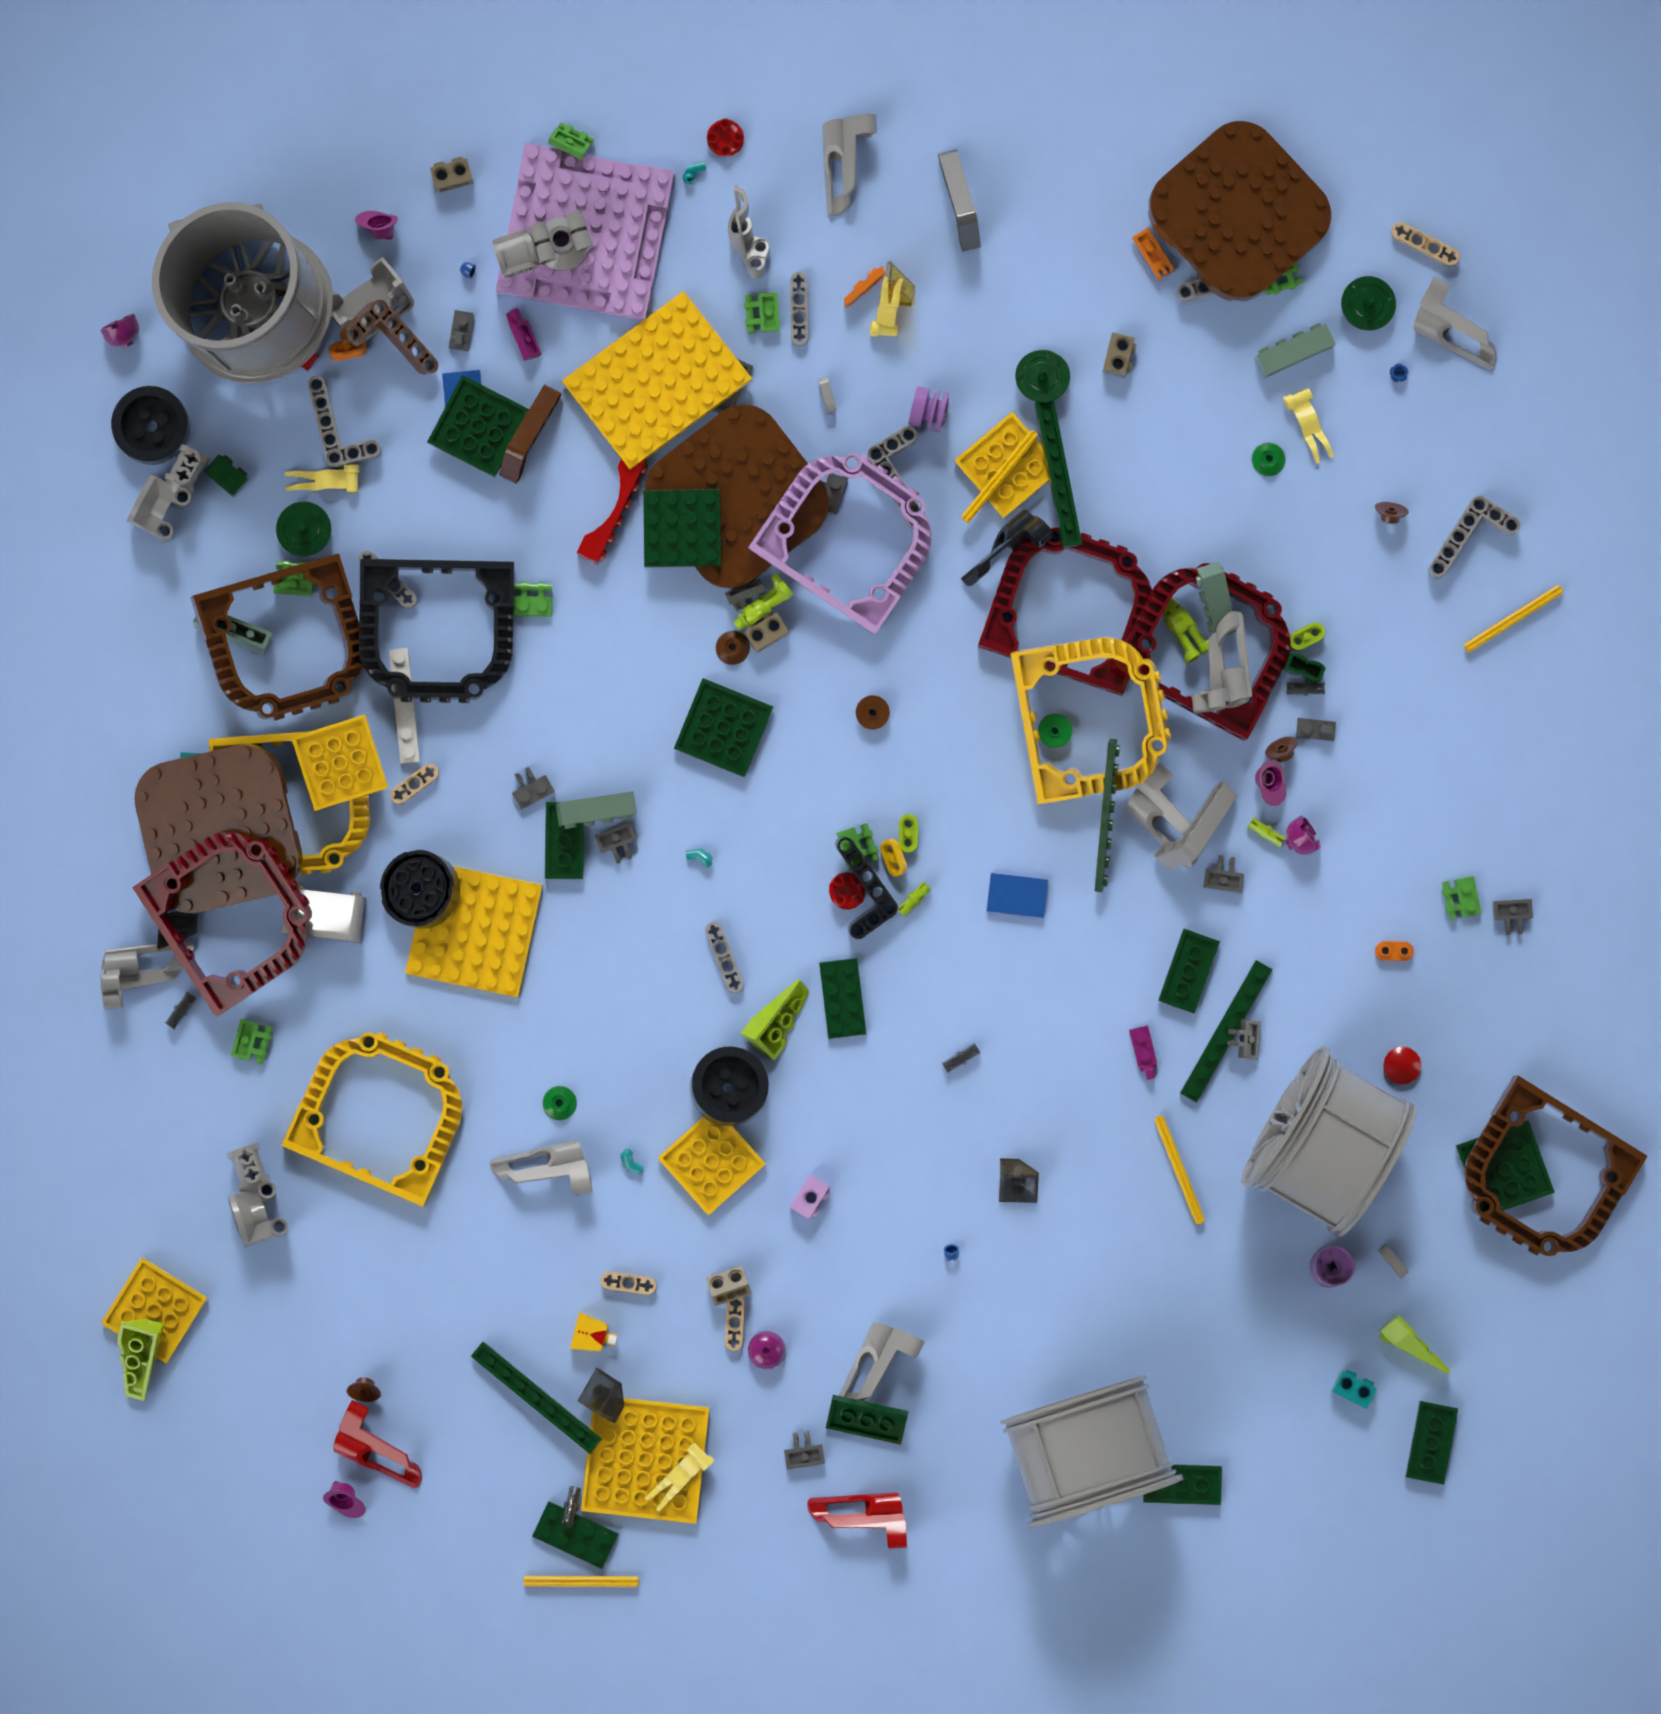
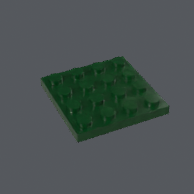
M462 375L427 443L495 478L501 468L506 448L529 409Z
M720 489L643 491L645 568L721 566Z
M702 678L674 749L745 778L774 707Z
M1529 1120L1524 1121L1520 1126H1511L1489 1161L1485 1172L1486 1189L1498 1198L1502 1211L1555 1193ZM1478 1138L1455 1145L1464 1170L1467 1157ZM1484 1201L1480 1202L1479 1209L1481 1211H1484L1486 1209V1203Z

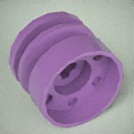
M917 386L908 425L920 428L923 421L927 420V430H930L932 422H935V432H940L941 427L945 423L949 408V393L944 392L943 399L938 400L940 391H936L934 397L929 398V388Z
M1330 1246L1320 1249L1313 1255L1309 1269L1316 1283L1323 1287L1332 1288L1343 1285L1351 1279L1355 1270V1262L1348 1250L1340 1246ZM1332 1262V1266L1335 1267V1269L1329 1272L1327 1264H1331Z

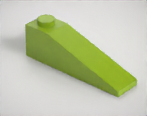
M797 979L751 1018L740 1034L749 1045L774 1062L786 1046L787 1040L785 1039L790 1029L793 1030L795 1025L793 1020L796 1014L801 1011L809 990L801 980Z
M1394 1315L1378 1330L1381 1333L1379 1337L1387 1345L1391 1343V1345L1446 1374L1451 1372L1433 1352L1429 1351L1426 1343L1416 1337V1332L1399 1315Z
M141 1319L125 1321L120 1324L117 1342L118 1347H120V1362L123 1367V1382L127 1397L145 1401L164 1327L162 1323Z

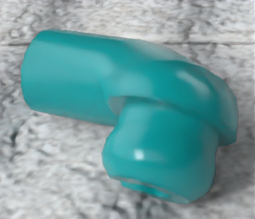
M705 162L688 165L683 174V181L686 184L693 183L698 172L706 171Z
M705 850L685 851L687 861L698 859L704 867L712 865L713 858Z
M624 1149L620 1155L624 1168L640 1175L644 1166L633 1161L631 1149Z

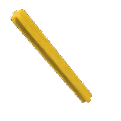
M1033 430L1029 431L962 514V520L970 523L1038 438L1036 432Z
M1556 585L1466 642L1464 648L1468 653L1472 652L1562 595V588Z
M1163 1115L1154 1119L1195 1224H1201L1205 1222L1204 1215Z
M524 1576L523 1585L526 1587H638L639 1577Z

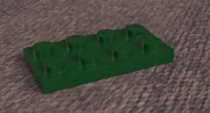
M546 802L545 879H583L584 825L579 823L576 824V828L571 829L559 826L555 805L558 802Z
M1183 928L1158 1001L1194 1014L1220 941Z
M857 958L820 962L828 1039L866 1035Z
M833 1394L825 1428L901 1445L909 1411Z
M1419 1400L1405 1477L1444 1485L1458 1408Z
M1174 1464L1171 1466V1469H1176L1175 1475L1183 1474L1184 1480L1143 1494V1503L1221 1505L1222 1466Z
M548 1501L532 1537L603 1569L619 1533Z

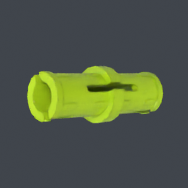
M1254 817L1247 826V828L1261 835L1262 839L1266 838L1278 847L1282 845L1286 838L1271 829L1270 825L1266 826Z
M923 881L916 890L908 894L909 897L898 907V911L906 917L916 905L919 906L921 904L920 901L932 889Z

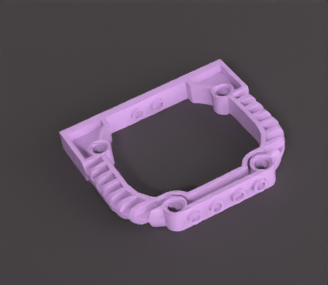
M851 453L845 457L828 456L819 458L806 465L799 472L748 549L871 633L876 634L929 554L932 534L929 521L924 514L925 503L918 497L920 494L912 487L907 489L902 486L904 483L896 476L892 479L886 475L888 472L880 465L876 468L870 464L872 460L865 455L860 457L857 454ZM849 458L857 460V466L854 469L847 466ZM833 472H838L846 478L862 477L900 503L902 516L913 525V539L910 547L884 585H873L869 591V596L851 600L847 606L830 595V590L822 584L818 587L813 583L815 579L806 573L802 576L785 564L789 557L786 538L790 537L794 532V525L791 519L813 486L823 476ZM913 501L920 503V510L918 512H913L910 508ZM782 523H786L790 527L787 534H782L779 531V526ZM877 588L884 590V597L881 599H877L874 596Z

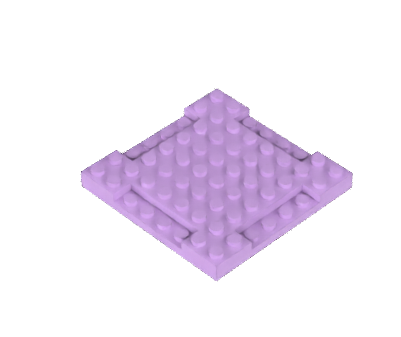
M525 143L508 234L521 230H527L530 234L528 227L539 222L547 223L554 218L565 217L566 214L572 211L581 210L593 248L589 249L587 257L578 267L568 271H557L539 262V267L534 270L504 278L500 269L496 293L640 321L645 320L671 196L674 171L584 156L581 160L560 149ZM558 233L553 238L554 244L558 247L566 246L570 240L569 235L566 233Z

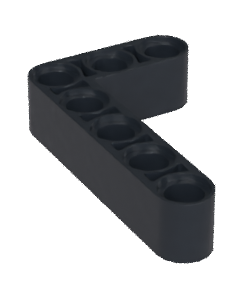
M841 836L835 842L837 851L875 903L873 907L848 925L849 934L855 939H862L892 918L898 911V905L855 843L849 837ZM843 840L849 841V848L846 850H841L840 843ZM859 856L860 863L853 866L851 864L852 857ZM866 871L871 873L869 881L862 880V874ZM876 887H881L882 894L875 897L873 890ZM891 902L893 904L892 911L885 912L884 905ZM871 914H877V921L872 924L869 923L868 917ZM861 925V933L858 935L853 934V927Z

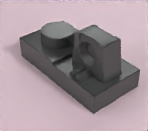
M454 311L449 349L468 351L474 313Z
M757 579L745 586L725 592L729 604H732L735 610L739 611L747 606L746 598L759 597L766 591L761 579Z
M1297 718L1296 738L1334 741L1336 722Z

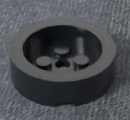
M142 386L129 391L118 401L111 418V430L115 442L129 458L146 465H158L177 456L180 453V446L187 444L190 435V419L184 405L173 393L157 386ZM154 421L157 424V428L155 431L150 432L147 430L146 425Z
M426 850L404 852L395 857L384 870L380 882L381 901L386 912L397 922L417 929H428L443 923L455 910L460 896V882L454 867L443 857ZM420 883L421 892L415 894L413 887L415 884Z
M732 1046L717 1048L707 1053L697 1064L690 1081V1093L695 1108L706 1120L720 1126H734L751 1120L762 1108L769 1090L767 1072L761 1061L751 1052ZM725 1083H732L734 1087L733 1092H725L723 1085Z

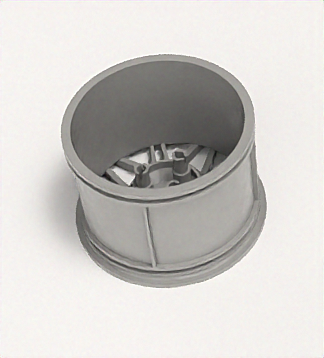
M229 202L210 205L193 212L170 231L163 241L154 262L152 290L155 304L161 317L180 338L186 341L191 352L202 365L212 373L229 381L258 384L270 382L294 372L313 356L329 329L333 314V289L326 268L307 245L290 236L273 216L257 207ZM266 241L252 264H250L244 242ZM274 242L279 243L280 249L275 272L270 274L258 272ZM237 244L240 245L246 269L242 272L235 248ZM231 248L235 271L211 263V261L226 249ZM288 251L290 268L284 271L286 253ZM205 267L226 275L224 277L226 284L220 293L201 275ZM290 276L287 283H280ZM198 279L216 297L215 299L191 302L193 289ZM285 296L281 305L278 307V297ZM218 305L216 310L190 311V308ZM213 316L196 337L191 317ZM225 318L230 320L231 330L228 336L220 341L206 339Z
M1321 1046L1301 1067L1298 1075L1290 1083L1273 1110L1246 1163L1241 1178V1185L1245 1188H1250L1251 1186L1258 1187L1262 1192L1268 1190L1324 1223L1328 1231L1334 1232L1335 1235L1341 1237L1361 1218L1389 1176L1410 1135L1417 1114V1106L1412 1103L1409 1104V1101L1406 1099H1396L1340 1066V1061L1336 1058L1333 1059L1329 1055V1048Z
M1146 1375L1071 1397L1000 1421L1001 1425L1005 1424L1006 1426L1003 1432H1008L1030 1502V1505L1027 1506L1028 1511L1032 1510L1033 1512L1030 1515V1518H1033V1520L1027 1523L1028 1528L1084 1514L1184 1480L1183 1474L1175 1475L1176 1469H1171L1174 1462L1169 1461L1146 1390L1149 1388V1384H1144L1143 1381L1147 1379Z

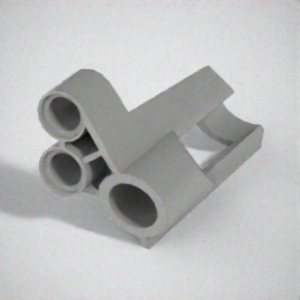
M875 114L848 116L844 119H832L822 125L827 213L829 215L839 216L849 207L850 193L855 189L856 140L858 138L872 137V134L877 133ZM842 159L843 193L833 198L832 160Z
M1434 277L1420 302L1421 305L1413 329L1417 334L1488 370L1494 368L1497 356L1494 344L1489 341L1488 331L1442 304L1451 285ZM1453 328L1480 343V356L1446 340L1445 337L1449 329Z
M1158 762L1152 774L1139 784L1138 788L1133 792L1125 806V811L1162 845H1165L1171 841L1153 826L1160 816H1163L1182 835H1184L1191 823L1160 791L1173 775ZM1197 858L1194 861L1184 865L1186 867H1192L1197 861Z
M184 940L186 947L193 951L194 946L191 941ZM157 944L105 950L100 974L104 1010L123 1008V990L173 981L179 970L183 967L175 954L166 968L139 971L137 958L143 954L171 951V947L167 946L157 950Z
M577 1140L494 1158L489 1162L491 1171L501 1180L511 1179L517 1184L569 1176L573 1195L578 1196L593 1192L589 1167L585 1162L582 1149ZM547 1155L548 1160L546 1165L513 1171L508 1165V1162Z
M872 1323L839 1396L861 1401L872 1398L897 1351L899 1350L916 1358L925 1341L901 1329L892 1328L881 1323ZM865 1356L874 1359L872 1368L861 1391L857 1393L849 1392Z

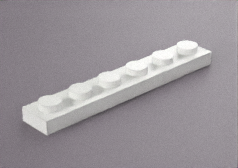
M409 649L389 650L391 672L404 673L412 682ZM394 684L393 692H401L402 686ZM394 698L400 764L420 762L414 699H412V702H400L401 699Z

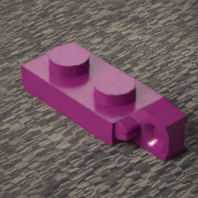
M518 308L506 313L509 326L524 361L540 357L542 353L528 320L525 321L522 318Z
M1148 1025L1130 1029L1129 1033L1140 1072L1145 1071L1147 1080L1154 1079L1153 1068H1157V1060Z

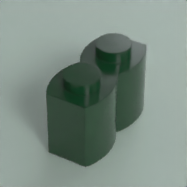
M218 454L204 472L234 498L249 481L246 477L248 474L242 468L236 469L231 465L233 461L227 455L222 457Z
M1290 653L1283 669L1289 674L1301 675L1308 682L1319 683L1326 667L1318 661H1308L1301 654Z

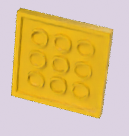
M1011 412L956 458L954 462L981 492L1029 433V430ZM1037 440L987 500L1003 519L1049 481L1043 448Z
M366 714L291 737L314 811L389 788Z
M704 1117L658 1157L660 1162L708 1216L766 1165L733 1126H720L706 1120Z
M141 1257L101 1324L119 1334L121 1322L148 1319L164 1324L156 1358L167 1364L208 1297Z

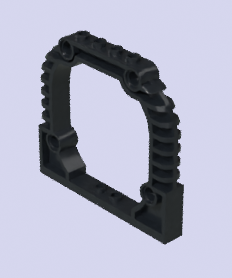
M360 559L359 655L367 674L376 683L387 688L388 694L392 698L401 699L400 702H412V699H420L422 703H430L432 699L439 700V703H451V700H458V703H470V700L479 699L483 695V690L496 684L505 675L512 660L514 562ZM399 570H422V573L431 574L433 571H441L442 574H452V571H475V579L487 591L485 594V604L494 611L493 654L491 662L483 673L468 674L460 682H411L404 673L389 672L380 659L378 649L379 608L387 604L389 599L387 589L399 578ZM381 592L384 594V599L376 601L374 594ZM496 594L500 600L497 603H492L489 600L490 595ZM394 684H400L402 690L399 693H395L391 687ZM471 685H476L479 687V692L471 694L468 688Z

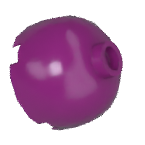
M130 314L123 317V319L104 326L100 331L106 342L110 345L127 348L134 344L132 340L139 334V324L135 315Z
M1301 815L1290 822L1286 829L1287 839L1285 840L1290 850L1294 849L1299 854L1308 855L1321 848L1320 840H1315L1314 835H1316V832L1306 818H1303Z
M762 1331L754 1335L747 1348L751 1362L756 1367L764 1370L779 1366L786 1354L783 1339L777 1333L771 1331Z

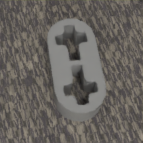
M828 377L818 379L827 414L836 412Z
M1386 1244L1378 1250L1400 1278L1409 1273Z

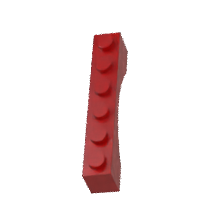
M622 459L617 466L620 476V490L615 508L601 526L584 535L576 552L578 556L597 565L600 561H604L608 552L605 549L608 544H612L616 535L613 532L616 526L620 527L624 519L622 516L624 509H629L632 502L630 497L633 492H637L640 486L638 480L641 475H645L648 469L646 459L631 470Z

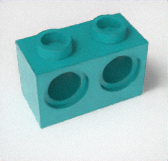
M1346 1369L1345 1372L1341 1370L1331 1392L1368 1409L1377 1390L1373 1386L1374 1382L1366 1378L1363 1381L1356 1378L1357 1374L1351 1370ZM1344 1378H1349L1351 1381V1386L1348 1389H1344L1341 1386ZM1361 1387L1368 1389V1395L1364 1398H1361L1358 1393Z

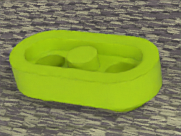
M1314 622L1293 632L1290 635L1291 648L1300 651L1319 642L1325 635L1324 626ZM1313 629L1318 631L1317 636L1312 635ZM1296 638L1301 639L1300 645L1295 643Z
M912 814L902 816L899 821L898 843L901 850L906 853L913 852L918 845V820ZM906 821L912 822V826L910 828H907L905 826ZM906 840L912 842L910 847L905 846L904 842Z

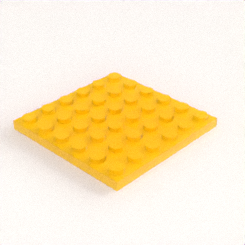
M453 866L460 882L458 904L450 917L443 923L428 929L415 928L405 974L518 998L543 885Z
M594 1394L590 1429L603 1439L591 1454L587 1452L581 1511L696 1524L702 1469L659 1512L656 1509L673 1484H670L647 1501L645 1498L689 1454L686 1450L694 1442L705 1452L710 1407Z

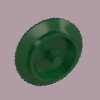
M1363 276L1353 280L1345 288L1341 298V308L1345 318L1351 325L1361 330L1373 331L1384 327L1392 319L1396 310V298L1392 288L1385 281L1373 276Z
M1036 350L1028 353L1020 360L1015 372V381L1018 389L1026 398L1040 403H1047L1060 398L1066 392L1070 383V370L1066 361L1057 353L1049 350Z
M297 502L289 505L282 511L276 524V535L281 546L287 552L300 557L312 556L320 552L329 542L332 531L327 513L320 506L311 502Z

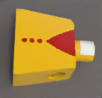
M579 1312L570 1348L602 1351L604 1344L615 1346L618 1335L607 1332L609 1324Z

